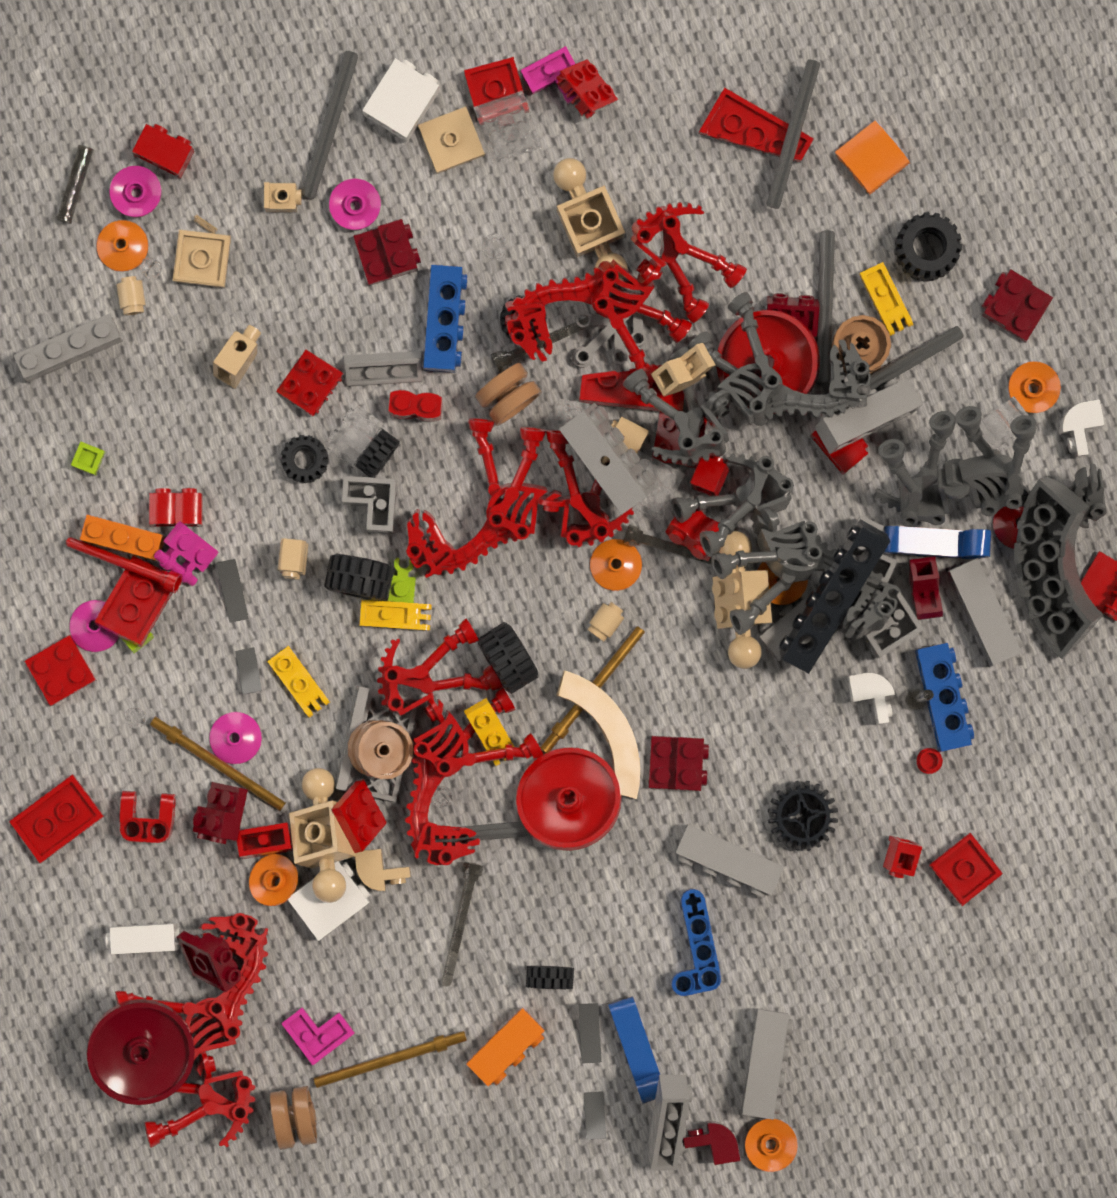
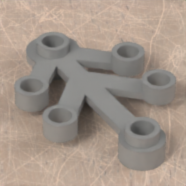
M649 296L643 303L648 306L651 305V300ZM580 312L576 316L575 323L580 328L606 326L586 347H578L573 352L572 361L577 367H588L593 361V354L613 334L614 352L612 354V361L617 365H622L627 361L628 355L625 351V345L616 329L611 326L609 319L601 315H589L586 312ZM635 312L631 315L633 316V333L631 336L632 338L635 334L642 336V342L636 343L640 347L645 343L646 335L643 333V315ZM582 315L588 318V323L585 325L580 324L578 318ZM631 316L623 319L624 324ZM580 352H585L588 355L587 361L579 360L578 355ZM617 352H621L624 354V360L622 362H619L615 359V354Z

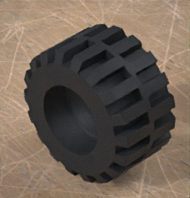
M924 212L921 216L917 214L911 220H908L899 231L895 240L894 254L897 255L896 261L898 265L903 267L902 271L905 274L907 272L910 273L911 278L915 280L917 277L921 278V281H927L928 279L934 281L938 280L941 276L947 275L957 263L962 250V244H960L961 234H957L955 223L951 225L948 217L943 219L939 213L930 215L929 212ZM923 233L935 235L943 246L941 256L936 260L930 261L920 258L913 247L914 239Z
M334 554L329 559L324 587L329 591L343 595L385 601L389 598L394 568L389 564L367 558Z
M503 622L478 637V645L483 655L494 669L507 692L512 694L538 678V670L509 624Z

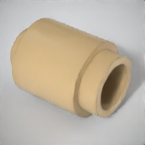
M136 276L121 278V283L116 284L119 305L120 309L123 310V314L136 315L144 313L146 303L142 281L137 280Z
M612 602L609 605L603 603L589 622L591 625L587 630L604 642L607 637L610 638L624 620V617L621 616L623 610Z

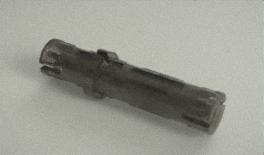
M78 145L65 191L61 192L62 201L56 216L58 221L72 224L77 202H81V189L92 153L94 152L92 148L84 145Z

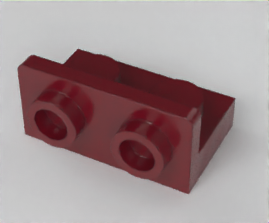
M783 293L767 296V310L780 311L794 316L810 330L813 336L817 337L820 308L818 299H814L810 295H800L799 298H793Z

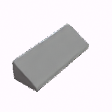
M422 351L345 355L346 386L423 382Z

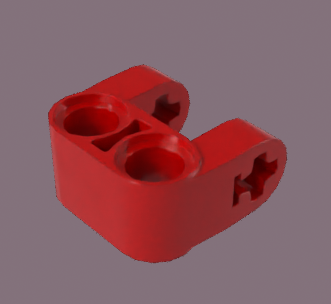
M122 791L120 804V833L122 837L128 841L163 843L169 840L172 835L175 819L176 795L162 793L159 819L135 818L136 791ZM131 822H136L140 828L138 835L135 837H131L127 833V826ZM159 823L166 828V833L161 839L156 838L153 834L154 826Z

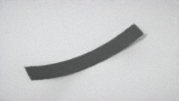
M236 560L216 562L229 622L249 619ZM255 648L235 651L242 694L262 691Z
M598 1003L578 1004L582 1064L600 1063L602 1061ZM603 1091L584 1092L587 1140L606 1139Z

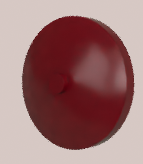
M131 1000L109 1009L94 1025L87 1043V1062L95 1083L111 1098L131 1105H148L168 1098L185 1083L194 1063V1042L187 1023L174 1009L153 1000Z

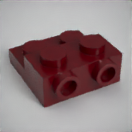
M402 219L377 226V229L353 236L369 286L418 271L417 264L421 263L417 248H411L409 239L413 238L409 223L404 225Z
M1010 269L1007 274L1001 273L995 283V286L998 287L994 296L989 294L981 307L985 309L982 316L1022 341L1027 342L1054 297L1032 285L1033 282Z
M651 736L648 788L701 791L702 786H707V770H703V760H708L709 744H704V738Z
M212 782L207 794V807L197 806V811L193 817L192 831L198 833L197 838L226 844L227 839L237 841L248 789Z
M186 931L181 932L176 937L193 976L225 993L241 980V972L238 970L237 963L232 959V951L229 950L230 946L224 938H218L210 933L200 938L198 935L194 936Z

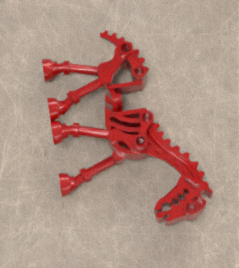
M678 202L676 207H672L671 203H668L666 206H657L656 213L654 214L647 211V218L645 220L639 218L632 225L634 235L631 237V240L652 258L651 260L645 258L636 269L639 272L637 278L613 259L611 262H601L598 268L595 267L593 269V275L585 273V279L583 280L576 276L574 277V282L570 283L567 278H563L561 283H556L553 279H550L548 285L545 286L536 283L535 290H524L525 296L523 298L516 297L514 301L505 303L508 311L516 310L514 314L505 316V325L511 340L515 344L520 345L532 360L536 359L534 356L536 352L539 359L544 362L547 361V357L537 345L529 321H532L539 340L544 341L542 345L544 350L551 355L553 345L545 320V305L567 300L590 304L599 315L609 319L611 326L616 329L630 353L628 355L630 362H634L636 370L643 369L646 372L647 382L650 387L655 382L651 374L660 366L648 364L644 361L645 353L643 349L638 348L623 319L637 312L658 320L657 324L661 326L666 325L671 339L678 343L687 335L692 327V323L697 322L709 306L707 301L693 297V283H689L676 260L678 255L687 254L712 265L711 268L715 271L721 270V275L724 276L723 280L729 288H733L741 281L747 268L738 263L726 262V257L721 254L716 256L690 245L681 236L680 221L677 216L685 214L702 215L704 211L701 210V205L693 208L691 203H687L686 207H683L682 203ZM658 232L661 233L660 256L644 244L649 243ZM666 263L679 285L677 289L679 294L682 295L683 309L686 311L689 321L683 318H673L671 312L665 309L661 311L643 304L655 287L653 280L660 279L663 273L661 268L666 266ZM618 272L621 273L627 279L620 277L618 275Z
M469 418V428L472 430V436H474L479 446L477 451L479 455H482L489 483L488 493L491 497L486 510L487 520L474 538L460 548L454 549L444 539L435 518L427 510L423 511L422 519L429 524L426 530L427 534L430 533L429 539L427 535L424 536L425 529L420 525V510L416 509L412 516L413 520L409 518L407 522L409 544L406 552L411 563L416 568H420L423 564H428L431 567L425 573L426 578L433 574L440 575L443 570L453 574L455 568L465 571L466 564L470 562L476 565L478 563V556L480 554L487 556V548L491 546L496 549L499 541L507 544L508 538H512L516 542L518 539H526L529 534H535L538 503L543 505V510L558 512L559 507H564L561 537H565L570 545H577L578 547H581L585 541L590 546H593L595 539L602 543L607 536L613 537V531L615 529L621 531V524H628L629 520L627 517L628 515H634V511L630 508L610 522L609 516L600 507L602 487L597 480H594L591 490L586 492L579 491L573 466L575 460L572 454L568 455L566 452V444H569V442L560 430L546 431L540 428L521 427V439H524L523 445L526 446V449H523L521 453L523 459L513 481L501 486L491 452L494 448L492 443L487 441L488 432L492 431L494 421ZM545 435L547 436V441L550 442V448L559 459L557 462L560 468L563 467L570 495L562 496V492L557 490L545 494L548 491L546 487L523 483L533 460H537L538 453H536V447L540 446V441H543ZM531 493H534L532 497L527 501L522 511L521 518H516L518 510L521 507L523 501ZM515 502L512 509V513L510 515L508 514V510L510 506ZM569 503L580 511L589 524H571L567 527ZM532 508V516L530 523L526 518L529 511Z
M464 619L458 625L459 628L454 631L455 634L445 636L443 638L444 642L421 665L412 669H405L397 665L393 666V658L400 643V639H397L396 641H390L392 644L391 648H385L387 656L380 659L384 665L383 667H378V671L382 673V677L377 679V682L382 684L378 694H384L385 697L381 701V705H386L389 711L397 712L401 716L427 701L428 706L424 708L431 722L437 720L439 725L412 739L414 742L413 754L415 755L412 758V762L418 763V766L413 771L419 774V778L413 780V783L417 785V789L410 792L414 799L412 803L406 805V808L410 810V816L405 818V822L409 823L411 827L406 833L408 836H413L414 839L411 842L414 857L419 858V852L425 849L428 853L426 861L433 865H450L453 860L474 853L475 850L468 849L469 846L480 844L479 838L468 840L463 844L456 841L454 845H452V842H445V845H443V842H435V836H438V839H444V836H446V839H452V836H454V839H459L461 834H466L468 837L476 835L475 831L465 827L441 826L428 821L432 797L438 785L445 777L454 775L463 766H472L475 763L506 758V761H512L513 757L526 759L532 757L535 759L544 756L531 733L523 739V743L519 747L505 744V748L469 753L467 741L476 732L471 723L462 730L448 710H446L445 718L443 717L444 704L439 699H437V704L435 703L433 691L463 687L464 690H470L471 687L485 691L500 689L495 694V698L491 700L492 703L490 705L494 712L500 714L503 711L510 713L516 710L491 665L487 666L482 671L483 675L478 678L471 677L470 673H464V676L437 681H432L429 671L450 650L454 651L457 649V644L461 643L463 645L466 642L472 644L479 641L467 619ZM397 686L412 687L427 695L403 708L404 702L399 695ZM451 724L447 737L439 747L431 751L430 748L441 739L448 725ZM436 733L428 743L422 742L423 739ZM450 744L447 752L441 758L437 757ZM461 751V756L456 758L457 754Z
M235 913L227 917L207 918V921L213 922V924L203 923L199 927L200 930L216 928L219 932L223 933L228 930L227 934L234 935L236 933V937L242 938L241 944H239L240 940L237 939L231 941V937H226L225 939L230 946L229 950L243 959V965L240 970L241 980L226 993L223 992L216 998H204L194 1004L192 1002L178 1003L153 1000V997L147 995L146 998L134 995L133 992L127 994L126 991H115L117 1005L131 1000H153L171 1007L177 1013L185 1014L184 1020L191 1034L197 1032L203 1023L214 1018L215 1022L206 1025L193 1036L194 1046L205 1034L220 1027V1031L211 1034L198 1047H194V1060L199 1056V1062L195 1070L198 1076H201V1073L203 1074L202 1084L184 1083L176 1091L178 1093L198 1095L202 1106L176 1121L173 1119L167 1121V1125L164 1126L162 1123L144 1122L150 1148L160 1144V1140H164L165 1136H177L178 1131L206 1115L223 1114L227 1119L233 1121L231 1128L219 1142V1146L224 1145L228 1147L230 1139L234 1141L237 1139L235 1135L237 1131L240 1133L244 1131L241 1125L249 1123L247 1119L248 1113L253 1112V1108L249 1107V1103L255 1101V1097L250 1096V1091L255 1089V1085L252 1084L249 1077L243 1075L242 1070L211 1076V1072L216 1071L213 1056H207L205 1051L236 1044L235 1039L240 1035L239 1026L243 1023L241 1020H238V1016L244 1014L240 1006L247 1004V1000L244 998L245 995L253 994L254 990L251 986L253 983L261 982L258 974L260 970L266 969V965L262 961L264 957L268 956V952L263 950V946L268 943L266 938L268 928H263L261 934H256L254 929L258 921L252 916ZM220 1037H224L226 1039L225 1041L211 1044L214 1040ZM234 1077L232 1080L234 1088L233 1101L215 1092L209 1083Z

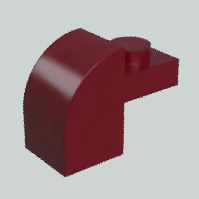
M936 558L910 559L909 583L912 604H914L917 619L943 617Z
M706 1121L708 1132H703V1128L691 1129L687 1131L688 1135L683 1138L685 1149L710 1145L714 1165L741 1161L738 1143L734 1134L726 1125L720 1122Z

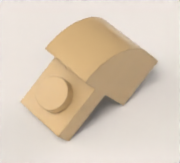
M700 343L696 344L680 358L665 362L651 375L662 395L667 396L684 390L706 376L705 373L715 366V363L705 345Z
M382 849L365 850L355 853L358 876L371 889L386 891L385 880H390V885L406 883V878L411 877L410 867L384 869Z

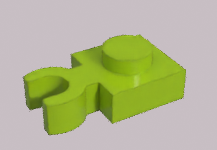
M396 557L394 567L398 574L397 576L393 575L388 601L414 603L416 577H409V573L413 570L414 565L409 559V566L401 568L399 566L400 558Z

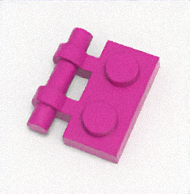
M179 521L163 541L170 548L166 553L158 550L154 558L160 562V566L165 570H172L182 574V583L186 582L190 586H194L198 579L192 574V571L196 567L204 572L219 552ZM179 555L186 559L182 566L176 562V558Z

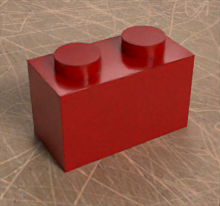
M146 124L132 150L134 156L181 179L195 152L193 147L190 146L191 141L179 135L176 138L168 135V130L160 125L154 124L152 127Z
M286 822L239 830L237 840L239 857L241 859H249L293 851L290 824Z

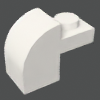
M1100 400L1075 405L1061 420L1059 433L1060 435L1070 433V437L1067 438L1069 452L1074 453V458L1085 457L1089 454L1084 431L1104 426Z
M875 673L848 676L847 681L851 703L872 699L876 724L888 723V717H892V708L890 701H885V697L895 695L893 687L888 680Z

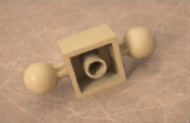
M574 158L561 160L554 168V181L560 189L569 191L572 200L558 205L556 211L576 257L578 258L595 250L598 257L595 267L598 268L599 264L603 261L611 262L614 259L628 271L626 260L621 255L613 253L609 246L610 243L624 238L625 231L605 185L586 193L583 186L586 180L584 165ZM618 272V275H619L620 277L626 278V277H624L621 273Z
M733 531L732 534H728L725 544L721 547L719 553L731 554L732 556L741 550H744L745 553L752 552V544L747 535L739 531ZM736 565V569L725 579H720L718 576L712 577V592L715 601L714 617L717 629L733 628L730 620V611L735 609L750 610V603L754 599H760L769 590L767 570L745 571V567H738ZM771 604L766 606L767 610L763 615H758L755 624L751 626L772 623ZM750 629L742 635L735 631L736 638L729 645L728 657L732 664L738 668H751L761 658L760 644L751 637Z
M314 768L308 771L302 779L303 793L313 801V806L289 813L294 864L312 869L320 867V872L313 880V892L319 900L333 903L341 899L346 891L345 878L340 872L335 870L334 862L355 857L356 854L331 810L337 802L333 800L328 801V798L335 789L334 777L323 768Z

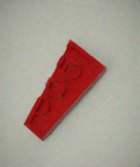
M724 87L698 134L780 157L789 124ZM802 131L793 160L800 163L814 138Z
M636 368L622 372L609 371L582 375L579 403H595L596 405L660 411L650 403L645 404L641 400V395L630 392L623 386L626 378L637 371ZM656 382L649 387V389L653 388L657 392L656 396L676 410L683 411V390L663 396Z

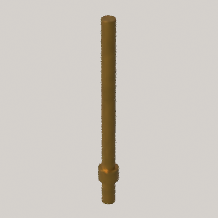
M637 626L593 680V684L599 688L603 686L645 633L643 629ZM574 704L561 722H556L551 729L552 733L540 747L545 753L548 754L560 738L564 739L569 732L568 728L583 709Z
M156 716L151 721L150 726L166 735L168 741L173 744L178 743L277 810L281 811L286 802L183 735V731L176 726L171 727Z
M465 1031L446 1037L440 1035L434 1037L433 1041L315 1077L316 1088L433 1051L439 1053L448 1050L449 1046L467 1041Z

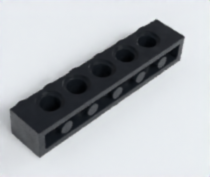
M861 519L857 525L853 524L846 535L847 541L843 548L839 547L836 550L832 559L834 561L829 570H824L819 579L820 585L816 592L812 591L809 594L805 603L807 605L802 614L799 613L795 617L789 636L785 635L779 644L781 659L808 674L890 543L887 533ZM857 547L866 548L862 555L856 556L853 554ZM844 569L852 570L851 575L846 578L840 577L839 574ZM831 591L839 593L833 600L826 599V595ZM818 613L825 615L822 621L815 622L812 620L813 616ZM808 635L812 637L808 643L802 644L799 642L802 636Z

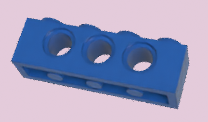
M431 265L424 371L455 373L456 367H461L462 351H457L458 341H463L464 326L459 325L460 315H465L466 300H461V291L467 289V274H463L462 267ZM445 288H452L455 291V296L450 300H445L440 295L441 291ZM444 313L453 316L452 323L446 326L438 321L439 317ZM448 339L451 342L450 349L440 351L437 348L438 341Z
M948 643L915 650L938 751L943 752L972 745L971 739H975L972 725L967 724L965 714L969 712L966 699H961L959 689L962 688L960 674L954 671L953 663H956L954 648H949ZM937 664L943 665L946 669V676L943 679H938L933 674V668ZM942 690H948L952 694V701L949 704H943L940 701L939 694ZM949 715L955 716L958 720V726L955 730H950L945 725V720Z

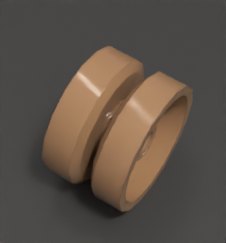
M860 315L851 317L841 324L833 336L831 349L833 345H836L839 350L838 341L845 340L847 349L850 350V343H853L855 348L858 343L864 344L865 349L861 348L859 350L856 348L861 359L868 363L870 374H872L881 367L889 356L891 340L890 334L883 323L874 317ZM839 351L840 358H838V360L842 361L843 371L847 373L845 368V361L843 359L842 354Z
M517 363L495 376L475 395L482 408L490 407L497 403L489 413V417L496 426L505 423L517 415L542 393L534 381L521 385L528 375V372L521 363Z
M369 720L360 724L352 732L348 742V757L352 766L361 774L377 779H393L401 775L409 767L413 757V743L409 733L402 726L389 721Z
M308 1086L293 1089L292 1105L285 1090L271 1092V1112L279 1149L294 1147L296 1143L295 1130H297L298 1138L303 1146L317 1143L316 1113Z

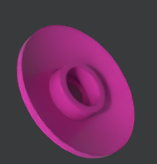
M129 166L120 170L114 176L109 192L114 207L120 213L129 217H142L151 213L157 207L161 199L162 190L157 176L151 170L142 166ZM134 189L141 190V195L137 198L132 196Z
M353 178L341 182L334 188L329 199V209L333 219L343 228L361 230L370 226L377 219L381 209V200L372 184L362 179ZM353 202L360 203V208L358 210L351 209V204Z
M87 601L81 604L72 614L70 633L75 643L84 650L101 652L112 647L119 639V636L101 627L97 630H91L90 623L96 620L103 608L104 601Z
M231 712L215 721L211 728L209 739L211 748L219 759L230 764H241L249 761L257 754L261 746L262 735L259 725L252 717L241 712ZM232 733L239 734L240 739L238 742H231L230 736Z

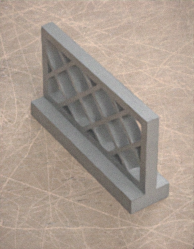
M356 686L335 778V789L348 791L352 786L354 776L359 773L357 770L355 771L348 757V742L352 732L360 724L369 720H379L377 717L388 711L385 708L375 715L370 706L372 695L385 699L384 694H378L377 690ZM401 696L405 703L412 704L417 701L416 699ZM417 707L410 710V715L400 720L396 712H392L397 720L396 724L402 726L409 733L410 738ZM368 712H370L373 717L367 720ZM408 720L407 728H405L403 723ZM402 774L395 777V780L394 778L390 779L393 783L391 796L381 794L376 786V783L383 779L373 781L371 777L367 776L370 784L367 785L368 788L373 786L376 791H371L373 797L396 802Z

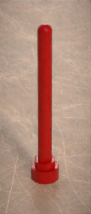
M69 537L66 540V545L69 548L160 582V585L166 591L175 594L181 586L183 576L178 572L171 570L170 572L165 571L163 573L78 539Z

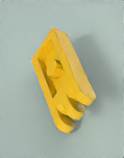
M882 262L861 272L859 276L890 336L895 334L891 325L895 323L899 332L904 330L901 322L903 318L908 327L913 326V321L884 263Z
M361 600L359 626L430 631V625L420 624V620H431V615L421 614V610H431L432 605Z
M289 646L267 661L309 718L313 716L312 710L308 708L310 704L317 711L322 709L316 701L318 698H321L325 705L330 703Z
M487 698L464 710L487 751L505 748V744H512V747H515ZM499 759L493 760L495 766L500 765Z

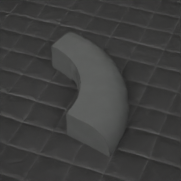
M1044 477L1037 481L1023 505L1025 507L1017 524V542L1014 543V563H1017L1018 589L1021 598H1024L1030 611L1028 612L1030 619L1035 621L1041 631V637L1048 646L1063 659L1086 637L1103 614L1095 607L1084 591L1075 562L1077 532L1090 506L1061 482Z

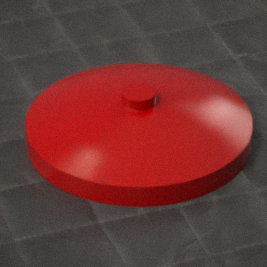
M774 310L753 312L754 320H757L758 323L756 330L764 354L768 358L769 367L773 368L780 375L784 386L800 393L810 394L817 381L820 368L818 346L810 330L800 320L784 312ZM742 317L728 328L718 347V352L722 354L721 358L738 369L755 363L747 333L742 331L741 323L744 322ZM716 367L719 381L722 383L730 375Z
M572 747L556 749L537 758L521 777L516 795L517 811L527 832L539 843L549 848L563 851L583 849L601 840L617 821L622 802L620 785L610 765L591 751Z

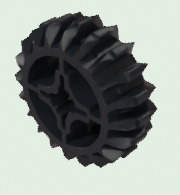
M795 781V790H792L791 786L786 784L785 789L788 793L784 794L781 790H778L776 793L781 798L780 801L771 799L770 802L777 805L776 809H768V813L775 814V818L768 819V823L777 824V827L771 829L772 834L778 831L782 833L777 838L778 842L783 841L786 837L788 839L785 845L787 848H790L792 843L796 842L795 850L800 851L802 843H805L806 850L810 851V842H814L815 846L819 848L821 843L818 838L821 837L827 842L829 837L825 834V831L835 832V829L830 827L829 823H838V819L830 818V813L838 812V808L829 809L828 805L834 803L835 800L834 798H830L827 801L824 799L829 793L827 789L822 791L821 794L818 793L820 784H815L813 790L809 789L810 781H805L804 788H801L799 781ZM803 794L816 798L820 802L822 809L812 810L808 808ZM795 795V810L790 814L781 815L786 801ZM801 806L805 809V812L816 813V815L805 819V828L804 823H800L801 819H790L791 816H796V814L800 813ZM824 816V821L819 831L810 836L811 821L814 818ZM783 823H797L802 832V838L790 834Z

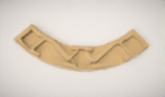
M564 670L556 696L576 704L590 714L597 722L610 746L612 767L620 785L621 795L637 799L640 785V758L633 731L626 717L616 703L602 689L589 680Z

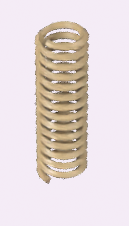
M198 215L194 216L195 223L197 222L198 225L200 224L201 227L203 226L210 233L215 234L217 232L216 227Z

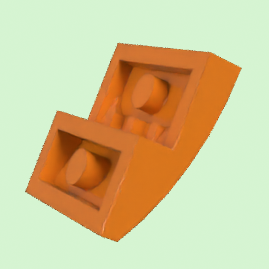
M873 121L835 151L837 158L850 170L854 179L869 195L910 164L905 154L876 121Z

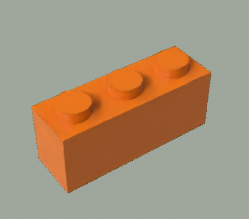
M86 515L80 540L85 543L155 562L159 561L154 558V555L158 550L163 549V541L166 538L158 533L91 515Z
M522 1007L466 1065L488 1087L492 1083L497 1086L507 1076L504 1071L511 1064L516 1067L526 1057L523 1052L529 1046L534 1049L545 1038L542 1035L545 1029Z

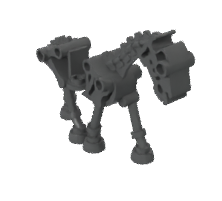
M744 292L730 302L728 309L736 316L740 315L743 318L744 322L741 323L742 331L747 333L755 358L754 364H748L738 369L722 359V354L717 350L713 351V341L707 331L697 335L689 343L688 348H680L667 360L680 358L696 344L703 343L715 366L730 375L717 387V393H711L706 398V404L700 406L701 410L696 400L693 385L683 390L689 412L678 411L656 396L657 392L653 388L649 389L648 377L643 369H639L629 375L624 381L623 386L630 392L641 395V400L645 404L650 403L673 419L677 429L680 431L678 438L680 450L652 447L653 455L655 457L661 455L663 461H667L670 458L673 464H676L678 460H682L683 465L695 466L701 458L708 462L709 456L720 457L725 454V444L729 441L728 433L715 417L718 419L725 417L731 410L729 408L731 402L750 425L754 423L757 426L765 425L768 419H773L774 413L781 417L783 411H788L789 415H793L795 411H800L801 416H806L807 412L813 413L815 418H819L821 413H826L829 417H833L836 411L845 414L846 407L848 406L852 408L867 406V396L860 394L868 395L871 391L869 365L865 360L861 359L853 343H850V350H848L845 340H839V350L836 345H833L830 351L831 382L827 395L804 394L784 386L780 375L773 368L769 367L768 358L764 354L756 330L758 323L757 320H754L753 301L749 293ZM839 351L845 361L848 382L844 380L842 361L838 360L840 358ZM706 418L714 429L705 436L699 437L700 429Z
M974 406L964 407L956 413V417L949 411L937 412L929 420L930 427L936 434H933L929 440L931 447L928 460L921 471L913 477L905 470L906 466L902 459L905 451L903 442L897 439H890L879 446L878 452L880 457L888 464L890 472L897 475L900 479V498L891 496L878 488L875 489L874 496L876 499L881 498L882 504L888 503V508L896 507L897 512H901L902 524L906 527H913L918 521L928 522L933 525L943 524L945 522V514H950L949 498L962 499L969 493L970 488L976 509L981 508V513L985 516H993L1005 506L1010 509H1017L1022 506L1024 510L1025 506L1023 505L1030 491L1023 485L1021 466L1024 454L1030 448L1029 442L1036 434V419L1029 415H1022L1011 422V431L1017 438L1013 443V450L1015 452L1013 458L1002 455L999 450L992 449L982 437L983 432L979 427L982 413L979 408ZM957 421L960 428L965 431L967 439L970 442H974L983 455L965 460L951 459L943 465L942 469H937L940 450L945 447L946 439L952 435L955 422ZM1093 463L1090 464V475L1087 477L1086 467L1079 469L1074 475L1075 480L1069 487L1070 490L1090 506L1080 523L1082 528H1089L1088 519L1097 521L1106 514L1102 470L1098 469L1097 471L1096 465Z
M732 453L730 457H727L726 462L751 470L745 485L737 488L735 494L707 497L700 494L694 496L693 500L691 498L676 497L672 499L671 506L676 519L680 523L687 521L696 512V509L703 511L706 510V507L722 505L739 507L727 519H722L719 522V531H703L700 533L702 548L709 557H712L715 573L720 579H725L736 569V565L738 567H745L747 563L766 562L769 569L780 578L760 599H754L750 603V610L735 609L730 611L732 626L739 635H742L751 628V625L755 624L758 615L764 614L767 610L766 606L782 591L790 589L794 582L806 581L813 575L814 571L829 570L834 562L832 559L837 549L830 551L827 549L828 544L826 542L819 543L821 537L819 535L816 536L818 531L817 525L811 521H801L777 531V525L780 523L777 512L785 510L792 499L790 493L794 487L793 481L775 470L774 461L769 456H762L759 461L755 462L752 456L749 459H745L744 454H741L740 457H735V454ZM762 493L769 502L759 506ZM747 513H753L750 519L754 522L752 528L753 532L757 534V544L761 552L745 553L744 550L737 551L733 556L731 554L717 553L724 546L728 534H732L735 530V524ZM844 569L840 574L849 577L852 570ZM873 571L871 572L844 616L842 628L846 629L849 627L845 633L846 637L851 638L858 631L859 634L856 638L860 639L872 630H881L896 609L898 602L895 598L900 589L895 585L883 582L881 580L883 577L882 573L875 574ZM868 602H869L870 606H869L868 609L863 613V615L861 616V618L858 619V620H856L855 622H853L854 618L856 619V618L859 617V615L861 614V612L863 611V609L866 607V605H867Z

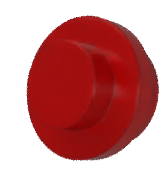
M934 748L921 750L916 758L917 767L926 774L936 773L943 763L940 752Z

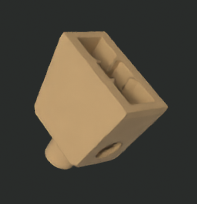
M251 325L247 326L243 334L235 331L213 362V376L236 389L257 355L258 344L256 341L261 332Z

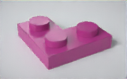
M565 46L523 68L520 72L531 93L535 94L554 83L557 85L558 80L556 77L561 74L560 71L574 65L575 62ZM557 85L567 105L571 104L577 93L567 98V94Z
M303 1007L281 1023L312 1065L316 1064L355 1034L340 1012L319 1028Z

